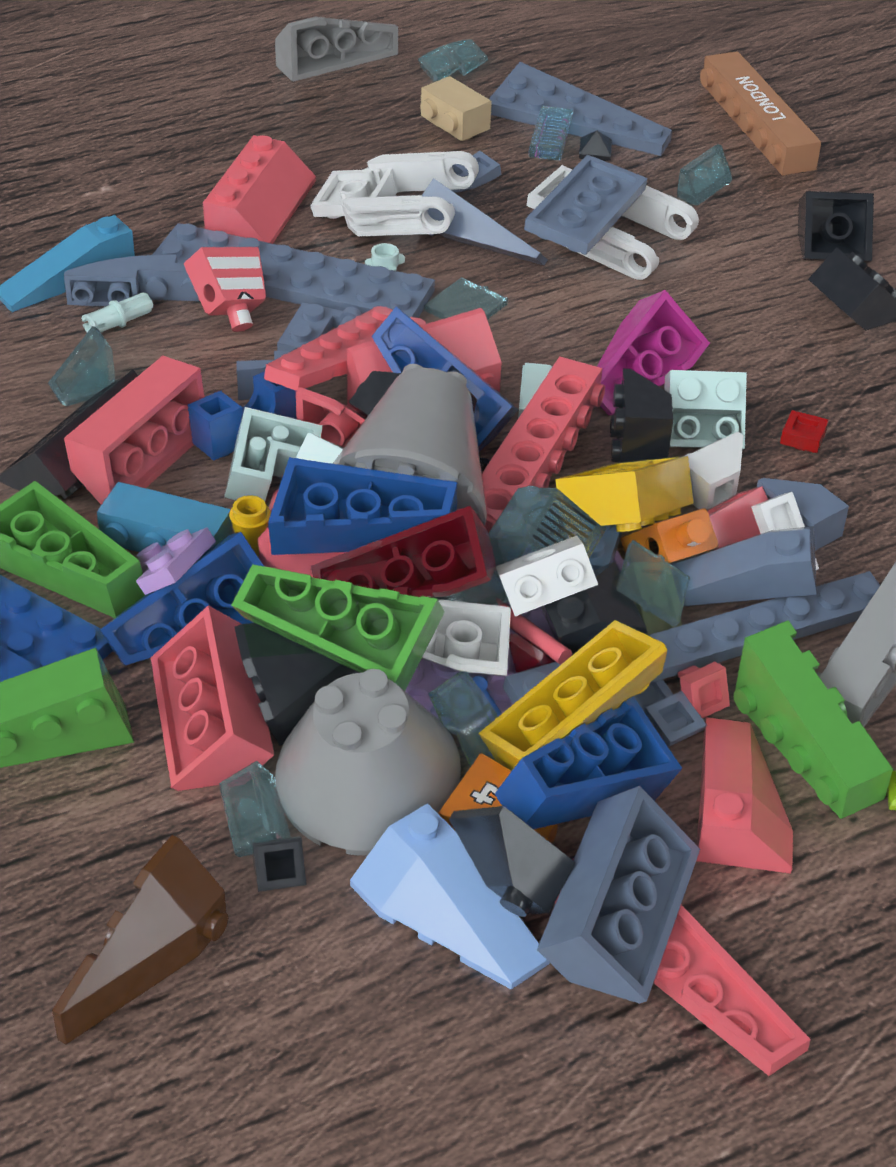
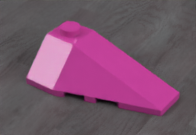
M666 290L637 302L618 327L597 367L602 368L601 384L606 387L600 406L608 416L614 414L615 409L619 408L613 407L614 384L622 383L623 369H632L657 386H661L665 383V375L670 370H688L693 367L710 344Z

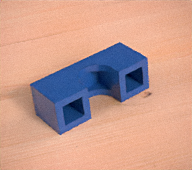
M264 371L253 376V395L244 407H241L222 391L188 404L192 443L212 460L228 456L234 452L245 407L297 419L296 390L265 380Z

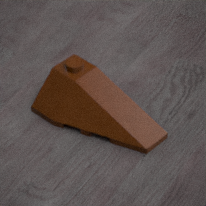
M171 835L142 868L133 882V885L139 889V892L125 914L115 910L108 921L109 931L105 937L99 955L91 953L85 957L52 1009L58 1041L68 1044L198 957L211 940L217 941L224 933L229 919L228 914H226L225 890L180 838Z

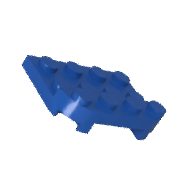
M0 575V682L95 647L102 660L113 651L99 631L101 628Z

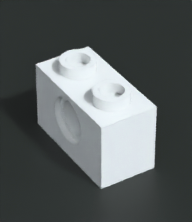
M578 536L496 566L514 616L598 585L585 547Z

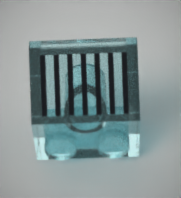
M527 486L517 489L488 534L496 566H499L574 536H578L582 541L588 558H590L605 533L606 526H600L557 488Z

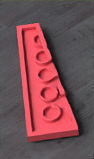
M382 306L374 307L343 325H339L337 328L322 334L320 337L303 344L301 347L282 355V357L266 364L264 379L297 390L299 387L305 389L331 380L333 377L347 374V348L372 341V335L393 310ZM410 317L419 326L426 324L420 318Z
M681 905L653 983L768 1076L807 1052L811 1039Z

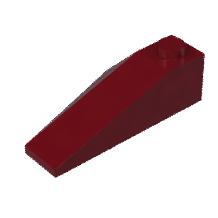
M470 505L312 565L311 570L313 578L329 581L340 580L353 583L356 586L380 590V588L398 591L400 594L421 598V596H450L491 581L496 569V562L488 531Z

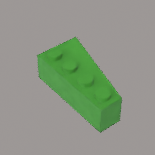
M33 481L0 504V569L113 618H116L145 596L136 582L143 574L140 561L38 482Z
M252 564L231 604L244 618L359 673L369 669L383 671L388 679L396 683L404 691L445 613L440 602L435 598L421 596V598L382 588L380 590L366 588L340 580L318 579L307 574Z
M787 620L745 637L733 700L738 709L743 714H747L757 725L764 738L769 743L774 744L783 754L791 768L796 773L801 774L810 784L821 802L828 805L840 819H843L885 799L893 768L860 721L850 722L844 698L836 687L827 689L815 672L820 664L810 650L801 652L792 639L796 636L797 631L790 621Z
M96 647L0 682V768L134 743L126 704Z

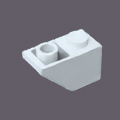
M736 432L702 449L685 455L689 458L693 505L698 509L705 508L709 510L736 495L743 447V435L740 432Z

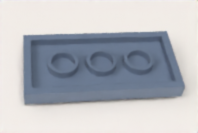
M587 154L526 217L524 230L542 239L567 247L573 252L587 255L645 191L648 178Z

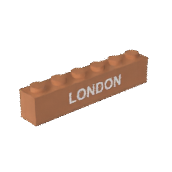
M738 51L705 56L704 68L700 72L701 84L778 172L783 176L816 170L821 141Z

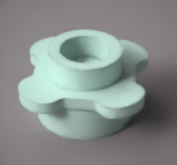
M381 243L371 249V258L366 259L365 264L375 267L383 266L389 270L397 271V266L405 262V256L399 253V249L395 245Z

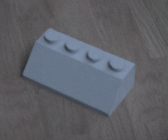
M640 786L597 802L573 860L576 863L559 894L537 948V951L569 982L636 1003L647 1002L700 852V848Z

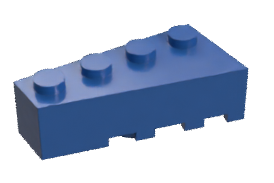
M289 457L268 521L272 555L349 552L457 511V482Z
M634 696L625 700L617 709L613 710L611 708L600 714L597 720L588 725L584 723L573 729L570 735L565 738H557L521 758L495 792V795L502 806H505L532 829L590 817L598 801L638 786L655 801L682 770V767Z

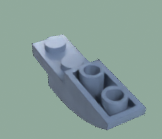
M143 255L115 258L79 266L64 273L67 305L109 306V302L112 300L120 302L143 292L147 293L151 300L200 301L184 263H177V255Z

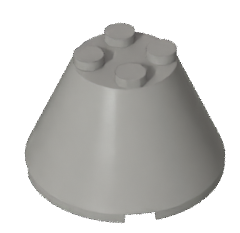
M369 669L363 673L343 676L317 691L315 701L291 731L281 748L276 764V788L284 813L302 835L318 845H321L323 842L334 847L346 849V854L368 856L387 828L427 803L437 813L440 811L461 781L460 756L452 735L436 716L396 683L388 679L383 671Z

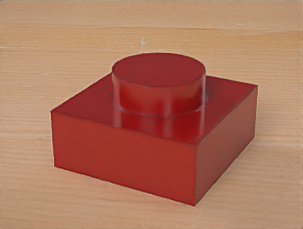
M792 410L782 431L780 444L802 451L818 453L827 431L829 419Z

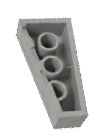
M896 562L841 646L837 647L832 653L823 673L817 672V675L827 689L836 687L844 698L850 722L860 721L863 727L896 685Z

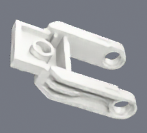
M464 151L380 155L367 162L368 168L332 171L310 206L314 217L336 219L345 216L347 227L357 236L440 234L448 229L455 216V209L452 204H449L440 197H422V195L396 196V193L425 191L433 178L450 190L466 189L474 182L479 172V165L471 154ZM461 164L465 166L469 175L465 177L457 175L453 171L452 165ZM436 208L440 210L444 215V220L438 221L431 218L428 214V209Z
M561 165L528 194L526 206L535 209L572 169ZM647 185L645 191L622 215L675 240L686 239L697 228L699 223L698 214L691 205ZM673 214H678L685 219L686 228L679 227L674 222ZM611 227L589 253L584 255L637 280L647 278L659 265V257L656 256L650 246L614 227ZM633 253L643 256L647 266H639L633 258Z

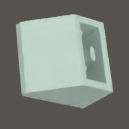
M670 370L665 375L664 390L672 394L673 426L670 447L704 448L717 440L740 432L743 435L742 449H745L747 372Z

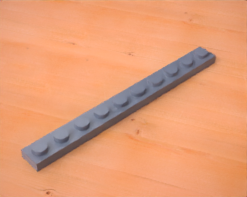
M868 571L816 586L817 595L775 598L650 634L648 636L663 642L667 648L663 672L650 683L678 675L679 671L692 665L702 668L714 661L718 663L742 656L745 637L787 620L790 621L797 631L796 636L792 638L793 640L855 622L880 587V584L872 573ZM554 662L506 676L503 689L512 704L558 668L560 664Z

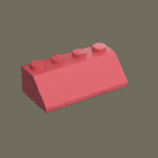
M253 135L204 200V227L212 231H224L230 235L255 238L259 241L273 244L316 182V176L284 141L275 140L265 135Z
M482 308L420 326L494 389L500 392L502 362L485 311ZM374 340L347 348V406L356 411L358 410L349 403V400L372 371L392 372Z
M161 356L64 438L70 470L101 505L117 482L147 488L194 445L192 443L188 404L205 397L201 369L166 356Z
M209 605L151 657L171 788L177 791L243 782L274 756L269 727L259 707L261 701L254 688L252 678L247 676L240 655L234 627L241 625V623Z

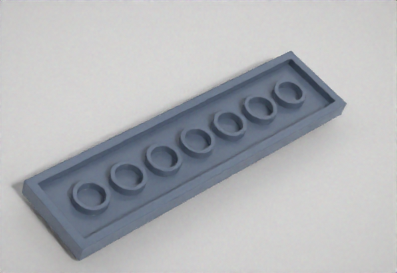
M178 223L152 254L177 255V263H184L201 247H258L266 297L300 305L302 303L319 304L322 307L342 311L347 307H355L362 314L377 306L387 307L392 310L398 307L407 316L418 318L435 290L434 279L425 278L418 274L402 273L389 270L383 266L375 267L357 263L351 259H339L323 255L319 252H307L291 248L287 245H276L262 242L255 238L239 237L227 234L224 231H212L195 227L192 224Z

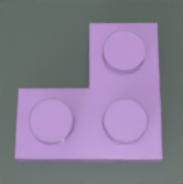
M206 527L192 534L188 529L169 539L167 545L162 547L158 542L151 544L137 554L143 574L136 582L145 595L176 583L216 540Z

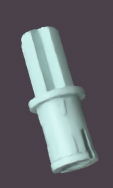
M144 292L120 302L112 300L109 302V306L89 314H84L82 321H88V323H84L83 327L90 337H94L117 326L123 328L128 321L150 313L154 307L149 295Z

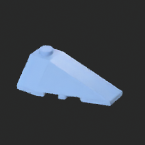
M428 803L390 825L350 879V886L379 917L391 924L399 921L418 932L420 940L431 946L434 942L441 944L459 954L462 963L509 989H513L549 965V961L537 951L539 943L518 915L511 913L500 904L501 897L485 885L456 831Z

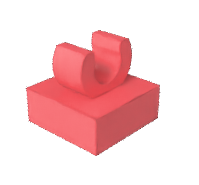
M714 661L702 668L692 665L678 672L681 691L702 719L730 706L726 667Z

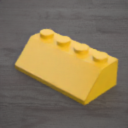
M688 456L615 463L555 479L557 489L600 526L616 525V532L642 529L641 526L655 524V521L669 519L668 516L680 515L682 507L694 503Z
M614 620L478 734L496 762L512 771L521 758L557 738H565L578 726L584 723L586 725L597 720L600 714L611 708L615 710L625 700L644 692L650 682L663 672L667 648L663 642Z

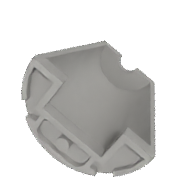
M409 364L404 367L403 372L394 380L332 464L457 482V510L471 505L483 525L486 523L487 510L472 398L466 387L467 380L458 372H444L433 368H423L418 364Z

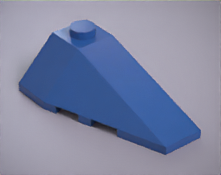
M398 307L394 308L372 335L374 342L393 373H402L405 366L418 364L423 368H433L444 372H458L466 378V387L477 399L474 420L479 452L499 434L519 410Z
M241 532L231 534L207 550L176 583L145 595L99 629V631L123 665H128L151 658L208 605L241 624L254 623L244 618L231 604L252 564L264 565Z

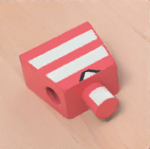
M201 247L184 262V266L205 313L209 316L228 315L232 331L234 332L251 328L253 322L250 312L262 304L266 298L259 248Z

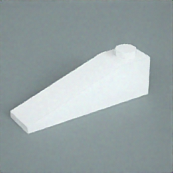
M438 599L445 613L422 659L459 672L507 676L511 607Z

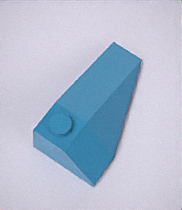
M115 215L102 217L96 222L83 226L1 284L0 301L11 312L65 293L64 273L67 270L99 261L135 256L132 230Z

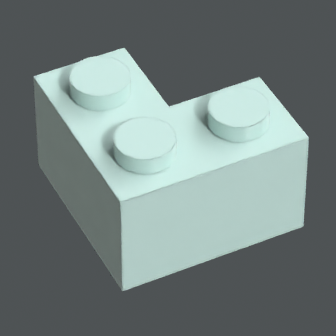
M245 407L237 434L224 498L237 500L243 496L253 495L265 501L272 476L283 477L289 457L296 458L307 433L309 432L321 438L323 426Z

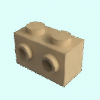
M451 76L421 88V116L461 141L468 140L490 129L492 101Z

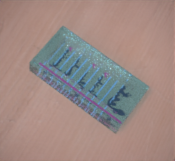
M541 107L529 147V157L561 160L573 118V109Z

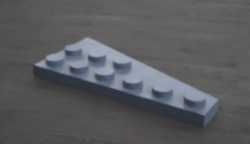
M522 62L517 64L489 98L492 101L491 115L542 128L545 123L542 120L557 122L556 124L550 123V126L545 125V127H550L549 129H566L557 131L580 137L598 130L610 138L613 145L659 156L663 154L671 142V129Z

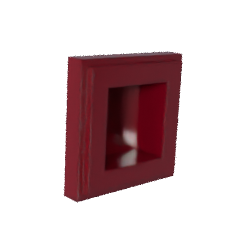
M516 633L510 634L509 647L516 673L556 662Z

